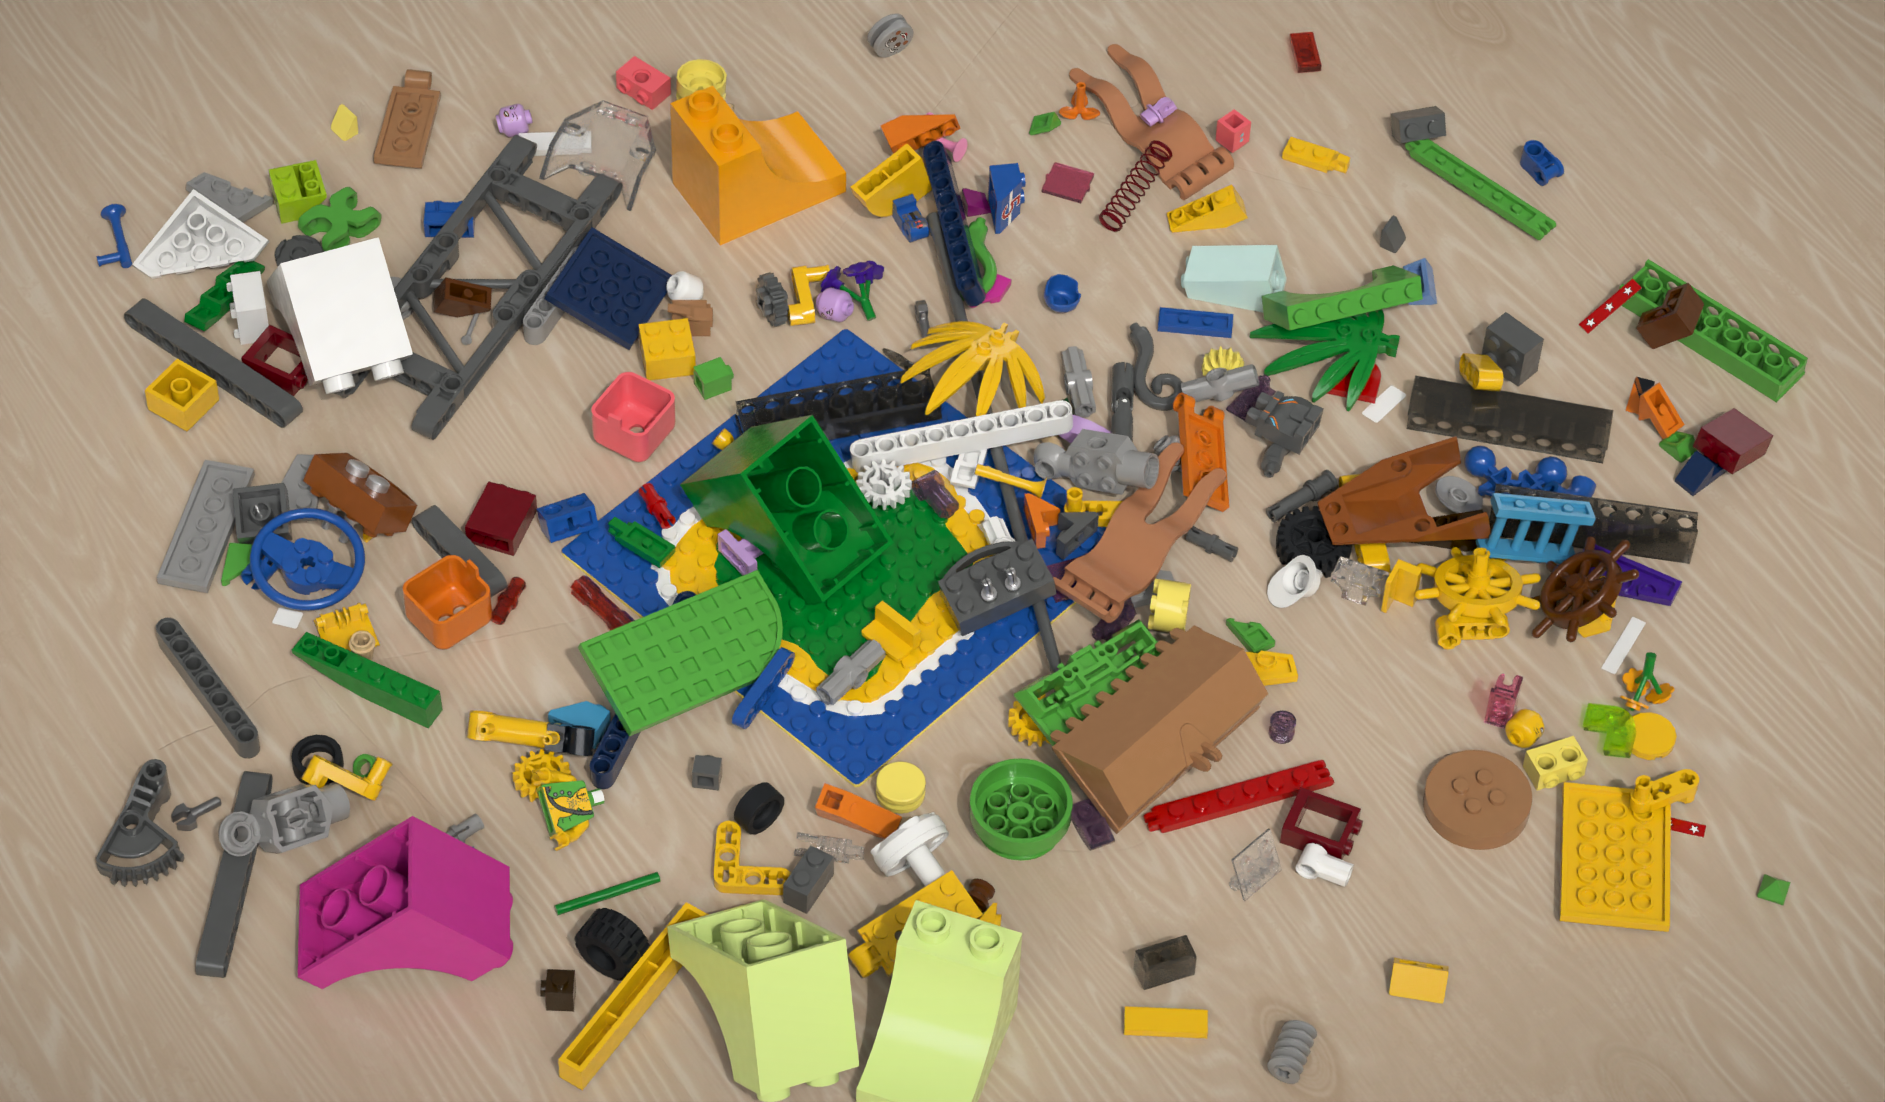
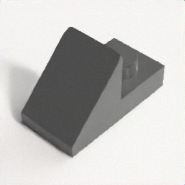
M1096 512L1059 513L1058 529L1061 532L1056 539V555L1064 560L1098 530L1099 514Z

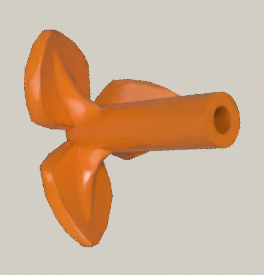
M1078 82L1076 85V91L1071 99V104L1074 107L1066 106L1059 110V113L1068 119H1076L1078 114H1081L1083 120L1094 119L1100 115L1098 109L1086 108L1088 98L1085 93L1086 84L1084 82Z

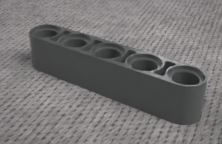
M433 505L412 518L415 530L441 558L448 555H456L461 557L466 563L470 559L478 567L479 576L490 587L491 597L507 588V581L499 569L439 507Z

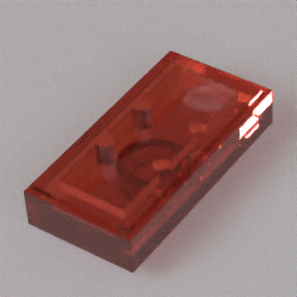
M1313 32L1290 33L1289 40L1297 72L1321 71L1322 65Z

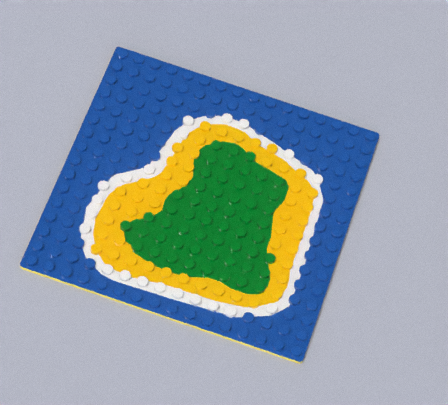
M844 329L647 482L651 483L658 495L666 500L667 508L676 519L674 525L668 519L672 527L663 529L660 526L656 517L648 512L647 504L637 490L598 520V528L583 532L562 549V555L640 618L671 606L677 595L681 592L692 591L698 595L742 576L718 550V534L725 529L707 527L680 486L682 482L722 451L716 448L712 442L724 428L736 440L754 426L813 415L856 482L859 472L854 470L850 454V446L854 441L966 419L968 417L946 401L929 415H926L925 410L933 392L913 377L900 383L901 377L905 374L903 369L850 330ZM1006 445L1002 446L1010 475L1033 482L1044 480L1036 473L1033 465ZM988 448L984 466H990L995 469L991 451ZM959 454L903 465L904 472H909L910 480H912L910 497H905V503L900 504L896 502L895 509L891 505H887L886 510L882 509V505H878L874 509L873 503H869L894 543L824 602L807 604L791 580L766 554L763 553L755 558L757 570L777 601L781 612L783 631L780 648L783 647L795 653V659L790 670L762 707L760 713L854 787L863 785L1040 634L1033 606L1031 605L965 636H961L940 595L938 581L944 578L951 567L967 554L989 545L982 530V523L986 522L988 518L995 516L1002 518L1010 536L1014 539L999 482L980 476L975 489L950 484L955 462L958 460ZM1052 479L1046 480L1041 499L1058 507L1060 513H1062L1067 503V490ZM1013 486L1028 540H1030L1032 536L1024 513V496L1027 493H1032ZM614 517L626 524L636 521L675 545L676 552L661 568H658L619 544L615 537L608 532V523ZM1058 525L1049 526L1050 536L1046 537V547L1040 548L1038 551L1052 577L1061 580L1065 574L1064 568L1076 558L1089 553L1098 544L1107 527H1098V530L1063 560L1056 555V539L1061 531L1058 529ZM728 531L738 542L743 539L739 535ZM989 555V556H987V557L981 558V559H979V560L973 562L972 564H970V565L967 566L966 568H968V567L974 565L975 563H977V562H979V561H981V560H983V559H985V558H988V557H990V556H993V555ZM1074 581L1071 588H1073L1076 585L1077 581ZM1057 590L1055 595L1044 599L1051 624L1076 604V602ZM881 601H884L920 629V646L901 662L897 663L885 654V658L868 673V677L858 689L851 688L834 705H827L821 701V698L816 693V688L833 673L835 665L843 656L847 655L850 657L868 641L861 635L862 629L875 619V606ZM754 683L734 692L741 698H744Z

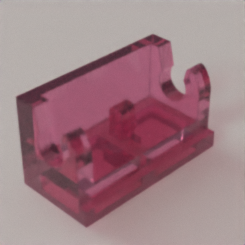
M1502 673L1497 679L1495 688H1491L1484 723L1505 729L1506 723L1515 715L1523 677L1516 675L1512 685H1505L1503 683L1505 674Z

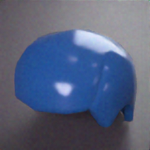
M1057 274L1051 276L1045 285L1044 300L1051 310L1067 313L1076 309L1080 302L1081 293L1078 292V282L1068 275Z

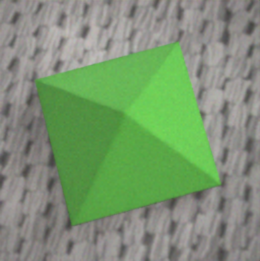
M1764 874L1757 897L1784 905L1791 882Z

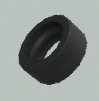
M316 734L307 736L296 744L293 748L291 759L294 774L301 783L311 785L301 779L306 770V767L302 765V760L311 753L326 752L333 756V763L343 768L342 750L335 739L326 735ZM328 778L325 786L331 784L334 781Z
M768 782L759 783L748 790L740 799L734 811V820L749 834L756 835L770 827L782 812L785 804L784 797Z

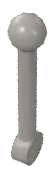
M474 314L466 335L461 338L464 345L472 343L471 334L479 314Z

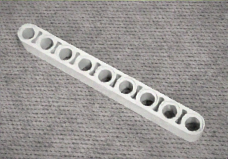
M1059 400L859 439L850 446L852 466L857 472H863V466L866 465L871 468L872 461L879 465L882 460H885L886 464L889 465L892 461H895V467L1065 434L1073 428L1072 406L1067 401Z

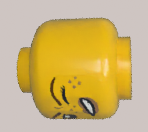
M1528 709L1519 710L1505 726V732L1509 741L1521 748L1531 747L1543 735L1545 729L1542 717L1537 712Z

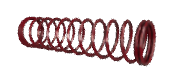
M1157 140L1150 142L1149 147L1145 149V154L1140 156V161L1136 162L1135 168L1131 169L1130 175L1126 176L1125 182H1122L1120 189L1116 190L1115 196L1111 198V202L1107 203L1106 209L1100 213L1099 221L1105 228L1114 232L1122 229V224L1126 223L1124 217L1131 216L1129 210L1136 209L1134 203L1141 202L1139 196H1145L1144 189H1150L1149 182H1155L1154 176L1160 175L1159 169H1163L1165 167L1164 162H1169L1171 159L1172 151L1166 144ZM1152 144L1160 145L1168 152V154L1160 148L1152 147ZM1154 149L1163 152L1167 157L1158 154ZM1147 155L1158 159L1163 166L1159 167L1152 163ZM1143 156H1146L1148 161H1142ZM1142 162L1152 165L1158 173L1150 172ZM1138 163H1141L1143 168L1137 167ZM1136 169L1138 175L1132 174L1133 170ZM1137 169L1150 174L1153 180L1150 181L1144 178ZM1131 176L1133 182L1127 181V179ZM1133 176L1144 180L1148 184V188L1139 185ZM1126 183L1129 189L1122 188V186ZM1128 183L1139 187L1143 191V195L1133 191ZM1121 190L1124 196L1118 195V192ZM1123 190L1133 193L1138 198V202L1126 196ZM1116 197L1119 203L1113 202V199ZM1118 197L1128 200L1134 208L1125 206ZM1111 204L1114 210L1108 209V206ZM1113 204L1123 207L1129 215L1120 213ZM1108 211L1114 212L1121 216L1124 222H1121V220L1116 215ZM1103 215L1109 216L1118 223L1119 228H1114L1107 224Z

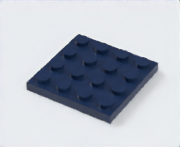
M591 227L544 299L630 350L639 337V324L648 323L667 294V282L672 275Z

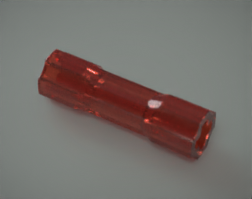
M582 575L570 587L572 589L571 594L599 616L610 630L635 621L626 611L621 610L601 592L600 587L588 576Z

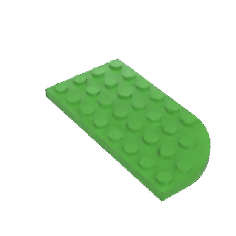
M755 570L582 642L578 649L629 736H632L756 682L780 648L783 631L782 617L777 601L759 571Z

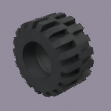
M608 908L596 909L574 938L576 948L590 966L607 977L621 981L650 947L647 937L632 920Z

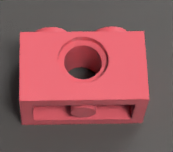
M634 56L616 71V87L623 94L629 95L641 105H645L653 110L671 95V78Z

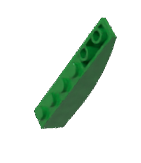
M305 632L292 649L294 655L344 688L429 729L443 710L439 690L311 633Z

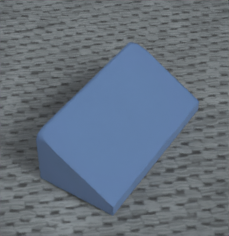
M1426 258L1403 266V269L1418 274L1421 277L1423 299L1408 304H1437L1433 268Z

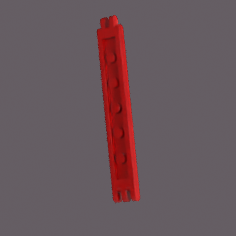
M1318 760L1154 806L1151 812L1143 816L1145 823H1148L1147 827L1150 832L1160 830L1161 833H1166L1297 796L1300 787L1310 791L1330 787L1334 784V780L1330 776L1328 768H1325V761Z

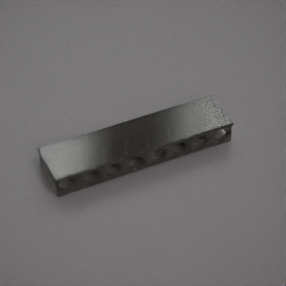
M930 368L918 374L925 375V378L921 381H912V377L903 383L888 386L891 380H901V377L907 371L903 370L736 401L735 420L741 436L754 426L813 415L828 440L940 420L942 419V404L929 415L925 414L928 402L935 390L930 375ZM873 383L877 385L872 390H863V388L868 384ZM842 389H852L849 394L839 395ZM824 392L828 394V396L823 399H814L815 396L819 393ZM793 398H804L803 401L798 404H790V401ZM770 402L779 403L775 408H765ZM753 406L755 408L753 411L749 413H742L741 411L744 407Z
M1415 375L1408 410L1407 429L1449 437L1456 436L1460 439L1603 464L1605 452L1608 449L1614 410L1501 390L1499 392L1475 390L1471 385ZM1420 417L1427 422L1425 424H1417L1412 419ZM1447 422L1452 426L1444 429L1439 427L1437 423ZM1471 426L1476 431L1474 433H1467L1462 427ZM1487 431H1498L1501 433V436L1491 437L1487 434ZM1522 435L1526 438V440L1518 442L1515 441L1512 438V436ZM1545 439L1550 441L1551 444L1549 446H1541L1537 443V440ZM1572 444L1576 449L1571 451L1565 450L1562 445ZM1596 448L1599 449L1601 453L1598 455H1592L1587 452V449Z
M1502 484L1495 485L1494 493L1507 492L1512 495L1590 502L1596 519L1593 526H1579L1572 543L1574 548L1584 549L1586 538L1590 536L1595 538L1596 545L1610 551L1622 540H1628L1630 548L1623 555L1690 564L1698 534V512ZM1491 506L1489 522L1493 528L1497 517ZM1611 507L1615 512L1610 513L1607 517L1603 515L1601 509ZM1637 511L1640 515L1631 520L1627 512ZM1656 514H1661L1666 519L1657 524L1652 517ZM1688 518L1692 521V526L1684 528L1680 526L1678 520ZM1507 519L1500 537L1513 539L1521 519ZM1531 521L1524 540L1537 542L1545 522ZM1555 523L1548 543L1561 544L1569 524Z

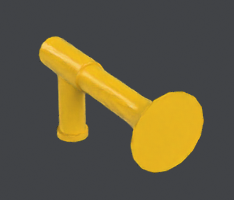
M977 464L974 473L993 481L1003 482L1027 490L1040 499L1047 480L1046 477L1042 481L1033 482L981 464Z

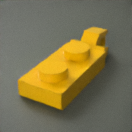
M1290 137L1282 153L1283 160L1327 173L1328 170H1336L1346 174L1350 165V157L1338 151L1294 137Z

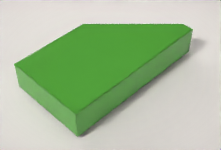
M229 543L221 579L222 586L229 585L230 581L241 575V572L250 563V552L253 544Z
M1233 618L1226 619V626L1249 652L1259 653L1261 650L1267 651L1275 647V640L1261 623L1250 622L1248 624L1234 621Z

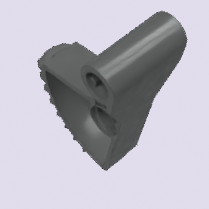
M151 759L143 765L137 775L123 811L96 857L99 873L109 877L111 884L114 886L119 880L124 887H126L128 881H132L135 887L140 880H143L144 884L147 885L149 883L148 878L151 877L158 882V874L162 873L168 876V868L176 870V861L183 862L185 859L184 854L180 851L178 842L153 822L162 804L168 802L171 797L166 765L161 760ZM130 824H136V825H137V826H136L135 828H133V829H128V828H126V827H127L128 825H130ZM160 844L169 849L160 858L141 866L119 867L107 863L111 854L130 859L145 856L154 851Z

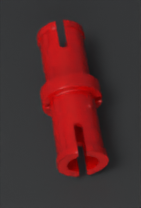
M651 483L642 485L646 493L641 487L638 493L647 504L648 512L656 517L663 529L672 527L668 519L673 525L676 519L667 508L666 500L658 495Z

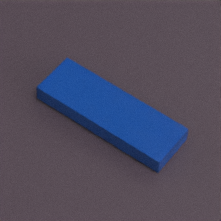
M1160 307L1158 331L1231 338L1234 314Z

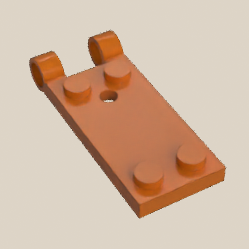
M1179 393L1173 402V410L1178 412L1180 444L1184 447V453L1181 456L1183 495L1189 497L1203 477L1212 470L1221 468L1226 472V480L1214 491L1207 506L1224 512L1229 508L1223 424L1224 411L1214 406H1209L1204 411L1203 416L1194 413L1195 398L1185 393Z

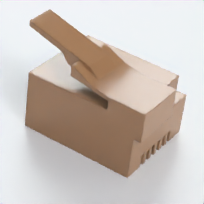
M672 300V304L668 303V312L672 313V320L688 318L691 336L711 335L713 307H711V304H707V300Z

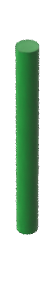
M658 872L651 873L554 905L555 912L558 916L661 882Z

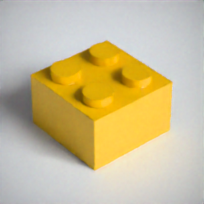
M688 318L639 324V344L646 379L651 381L694 375L693 367L696 366V358Z
M176 359L145 389L148 410L185 431L193 427L219 401L217 381L179 359Z

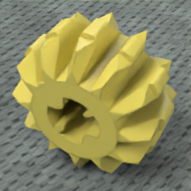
M1221 346L1219 350L1211 348L1210 352L1205 354L1203 358V376L1206 377V374L1215 368H1225L1228 371L1243 367L1244 361L1239 351L1233 352L1231 347L1227 350Z

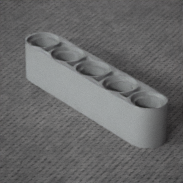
M579 246L570 251L524 316V340L528 344L539 345L543 343L565 313V311L544 298Z

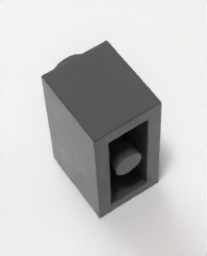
M1437 106L1390 113L1392 137L1400 143L1446 136L1445 113Z
M810 845L783 884V903L807 914L834 875V856Z

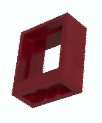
M269 325L241 357L242 363L292 396H295L308 382L302 360L290 374L265 362L278 347L300 357L292 334Z
M1300 787L1283 824L1280 843L1301 851L1304 850L1306 844H1318L1327 851L1328 855L1343 860L1344 855L1349 856L1354 845L1353 835L1358 836L1362 828L1363 820L1359 819L1361 808ZM1308 809L1347 823L1340 841L1338 842L1298 828L1306 810Z

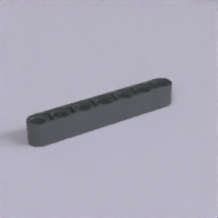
M163 618L156 624V634L160 649L236 753L245 759L258 755L260 752V742L257 728L185 630L174 618Z

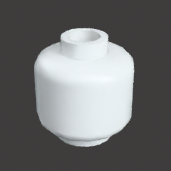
M679 271L668 279L666 286L671 300H700L704 293L702 280L685 271Z

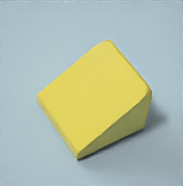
M339 105L331 124V130L343 141H347L359 132L357 116L345 105Z

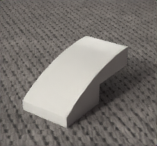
M987 449L959 454L958 460L955 462L950 484L975 489L980 476L974 474L977 464L984 465Z

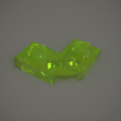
M1588 703L1583 722L1584 731L1607 733L1603 747L1605 756L1630 758L1636 737V726L1632 715L1627 710L1618 706Z

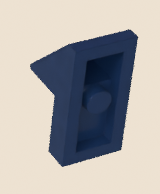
M1696 451L1677 475L1674 482L1694 496L1727 471L1705 455Z

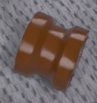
M972 879L968 886L969 891L967 892L980 911L985 912L989 905L988 900L993 898L995 889L983 879Z

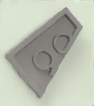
M205 172L186 182V190L191 193L193 189L241 222H245L273 205V197L254 195L251 189L246 187L243 190L231 186L229 181Z
M297 454L281 482L285 484L288 490L290 510L301 508L318 509L319 497L313 495L310 492L311 486L303 481L314 455ZM304 518L297 519L296 521H317V519Z

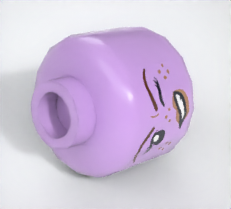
M521 104L502 107L499 110V115H496L499 131L507 137H514L516 134L519 135V133H527L529 131V124L533 123L530 110H525Z
M827 288L818 295L816 309L824 319L843 322L853 313L854 303L848 292Z

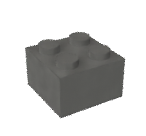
M1505 312L1486 328L1482 355H1488L1502 369L1503 377L1519 387L1538 371L1544 339Z
M284 483L232 489L237 539L241 544H253L257 534L265 524L276 516L290 511L288 490ZM291 521L281 525L273 533L287 540H293Z

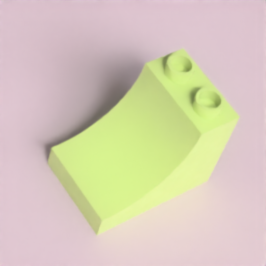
M765 899L667 926L671 958L682 964L692 974L715 1012L728 1049L734 1081L755 1092L758 1100L774 1102L786 1099L791 1094L790 1087L805 1082L813 1087L835 1084L839 1081V1072L859 1066L845 938Z
M918 900L915 901L897 942L895 964L885 1009L868 1062L856 1089V1102H978L1017 1008L1022 945L1021 932Z

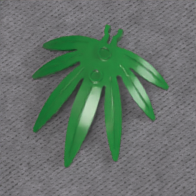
M1382 309L1367 312V315L1362 313L1294 330H1287L1276 324H1271L1250 332V338L1326 341L1306 345L1283 355L1265 368L1264 377L1349 352L1328 368L1312 394V402L1315 403L1334 388L1357 364L1348 388L1346 410L1348 412L1352 409L1365 388L1373 371L1377 354L1385 353L1396 358L1400 340L1399 335H1386L1382 333L1384 327V313Z

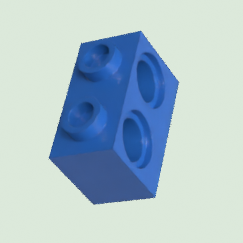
M585 493L537 508L541 531L551 543L599 527L595 506Z

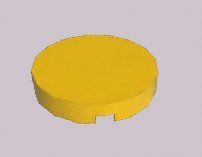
M1652 712L1639 713L1632 716L1626 722L1623 732V741L1625 740L1629 752L1638 758L1655 760L1657 757L1662 756L1664 758L1668 756L1674 748L1677 737L1671 722L1662 715Z

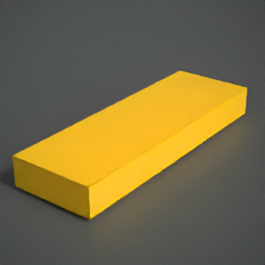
M1125 1006L1124 1035L1207 1039L1208 1010Z

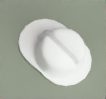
M1306 555L1297 556L1271 578L1267 590L1268 599L1273 606L1278 608L1289 607L1300 598L1310 597L1315 594L1323 574L1316 568L1314 561Z

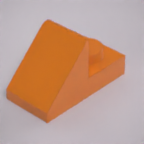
M1659 382L1640 395L1639 421L1650 418L1661 438L1665 439L1685 424Z
M1027 493L1024 496V513L1030 533L1037 549L1045 548L1046 537L1050 536L1049 526L1058 525L1060 509Z

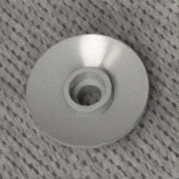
M1446 476L1441 478L1436 484L1435 491L1438 499L1450 510L1456 513L1481 510L1483 498L1478 494V490L1468 481L1459 477Z

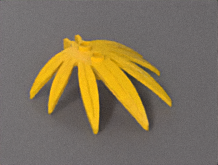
M968 321L949 322L929 328L927 334H935L915 341L910 349L938 342L957 341L943 345L921 358L905 372L900 380V383H903L919 373L965 351L950 365L941 377L926 407V415H929L955 394L979 370H985L979 389L975 417L986 415L1000 382L1003 360L1007 365L1018 408L1026 407V386L1023 373L1041 404H1043L1045 399L1042 381L1033 361L1015 343L1020 331L1015 329L1013 332L1006 333L1008 324L1005 322L1001 325L1000 329L996 330L984 324Z

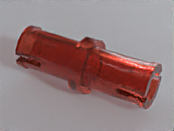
M513 577L505 592L500 593L498 603L492 611V622L498 625L504 624L511 610L517 607L518 598L526 588V582L523 579Z

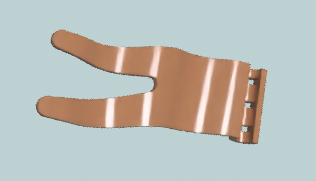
M1112 44L1108 47L1107 53L1111 59L1132 77L1144 111L1147 109L1146 105L1151 104L1154 106L1161 98L1166 97L1156 73L1144 59L1130 54L1118 44ZM1080 68L1070 70L1069 78L1075 84L1084 82L1086 84V91L1092 92L1099 97L1110 116L1114 128L1127 144L1136 147L1143 154H1145V149L1149 147L1150 142L1153 140L1161 141L1171 149L1172 157L1169 162H1164L1165 167L1159 169L1160 175L1158 176L1170 190L1177 186L1182 200L1188 199L1234 168V160L1231 154L1223 147L1214 149L1201 127L1186 112L1176 109L1163 119V123L1157 122L1150 127L1140 116L1134 114L1126 98L1113 84L1094 78ZM1152 144V147L1160 148L1168 154V152L1160 145ZM1154 149L1158 154L1167 157L1163 152ZM1147 155L1152 163L1159 167L1163 166L1158 159Z
M1177 442L1171 443L1158 456L1159 474L1155 485L1151 489L1139 487L1133 495L1126 498L1119 505L1098 544L1089 553L1076 558L1064 568L1065 574L1061 580L1053 577L1055 589L1105 622L1111 623L1115 621L1124 608V601L1143 592L1156 578L1169 550L1176 540L1186 534L1196 523L1214 491L1226 480V472L1221 468L1212 470L1197 483L1190 496L1175 513L1158 521L1156 524L1146 523V518L1153 512L1161 499L1173 467L1184 453L1182 444ZM1074 581H1077L1076 585L1073 588H1071ZM1092 592H1094L1095 594L1090 600L1089 597L1091 596ZM1110 603L1113 604L1111 609L1107 611V608L1109 607Z

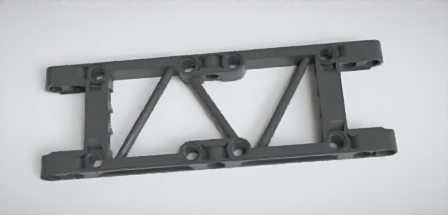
M517 134L509 141L394 288L400 312L402 306L408 301L456 371L445 368L412 352L413 355L408 359L401 361L404 373L390 378L427 395V398L416 411L417 415L412 423L413 431L432 440L437 438L522 326L524 316L570 251L581 244L591 227L596 228L618 199L623 187L622 182L602 173L592 180L579 199L576 200L524 176L523 174L533 163L532 159L535 156L537 144ZM496 199L510 202L520 207L522 211L534 213L542 217V220H549L562 226L567 231L543 264ZM488 204L533 269L523 271L517 279H456L492 289H508L493 310L494 328L464 366L418 298L428 297L444 280L440 278L447 269L450 270L459 258L458 241L468 229L469 220L472 217L475 220ZM371 369L352 374L355 387L336 392L335 394L343 398L353 394L370 373Z

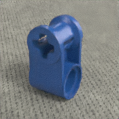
M1530 140L1525 143L1520 165L1534 178L1537 184L1544 186L1548 184L1550 179L1561 177L1564 174V167L1561 161L1545 148L1541 142Z

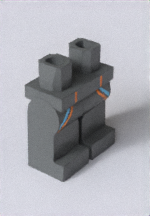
M1277 391L1274 396L1262 392L1256 401V408L1251 407L1247 412L1245 422L1256 427V436L1260 438L1264 436L1267 440L1300 455L1309 439L1312 438L1319 428L1324 408L1314 405L1311 409L1299 404L1291 397H1284V393Z

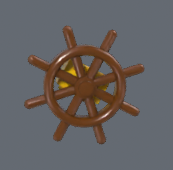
M1590 536L1586 538L1582 552L1572 555L1559 565L1554 561L1546 563V568L1551 574L1546 579L1540 595L1531 597L1540 602L1541 610L1546 616L1532 630L1534 638H1540L1552 625L1567 629L1566 640L1568 642H1574L1578 632L1585 638L1610 631L1612 619L1617 615L1615 603L1622 584L1639 577L1638 570L1632 569L1622 572L1621 567L1616 562L1630 548L1628 540H1622L1608 554L1601 550H1594L1596 540Z

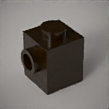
M547 969L546 980H541L540 996L546 999V1011L574 1012L576 997L575 970Z

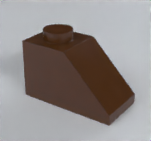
M445 277L434 291V312L456 318L489 312L491 310L492 288Z

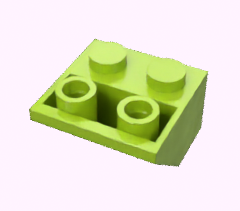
M316 160L268 169L271 191L281 224L298 221L302 214L312 207L320 205L327 198Z

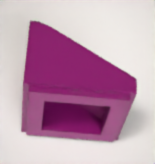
M967 188L962 189V202L967 217L991 213L985 193Z

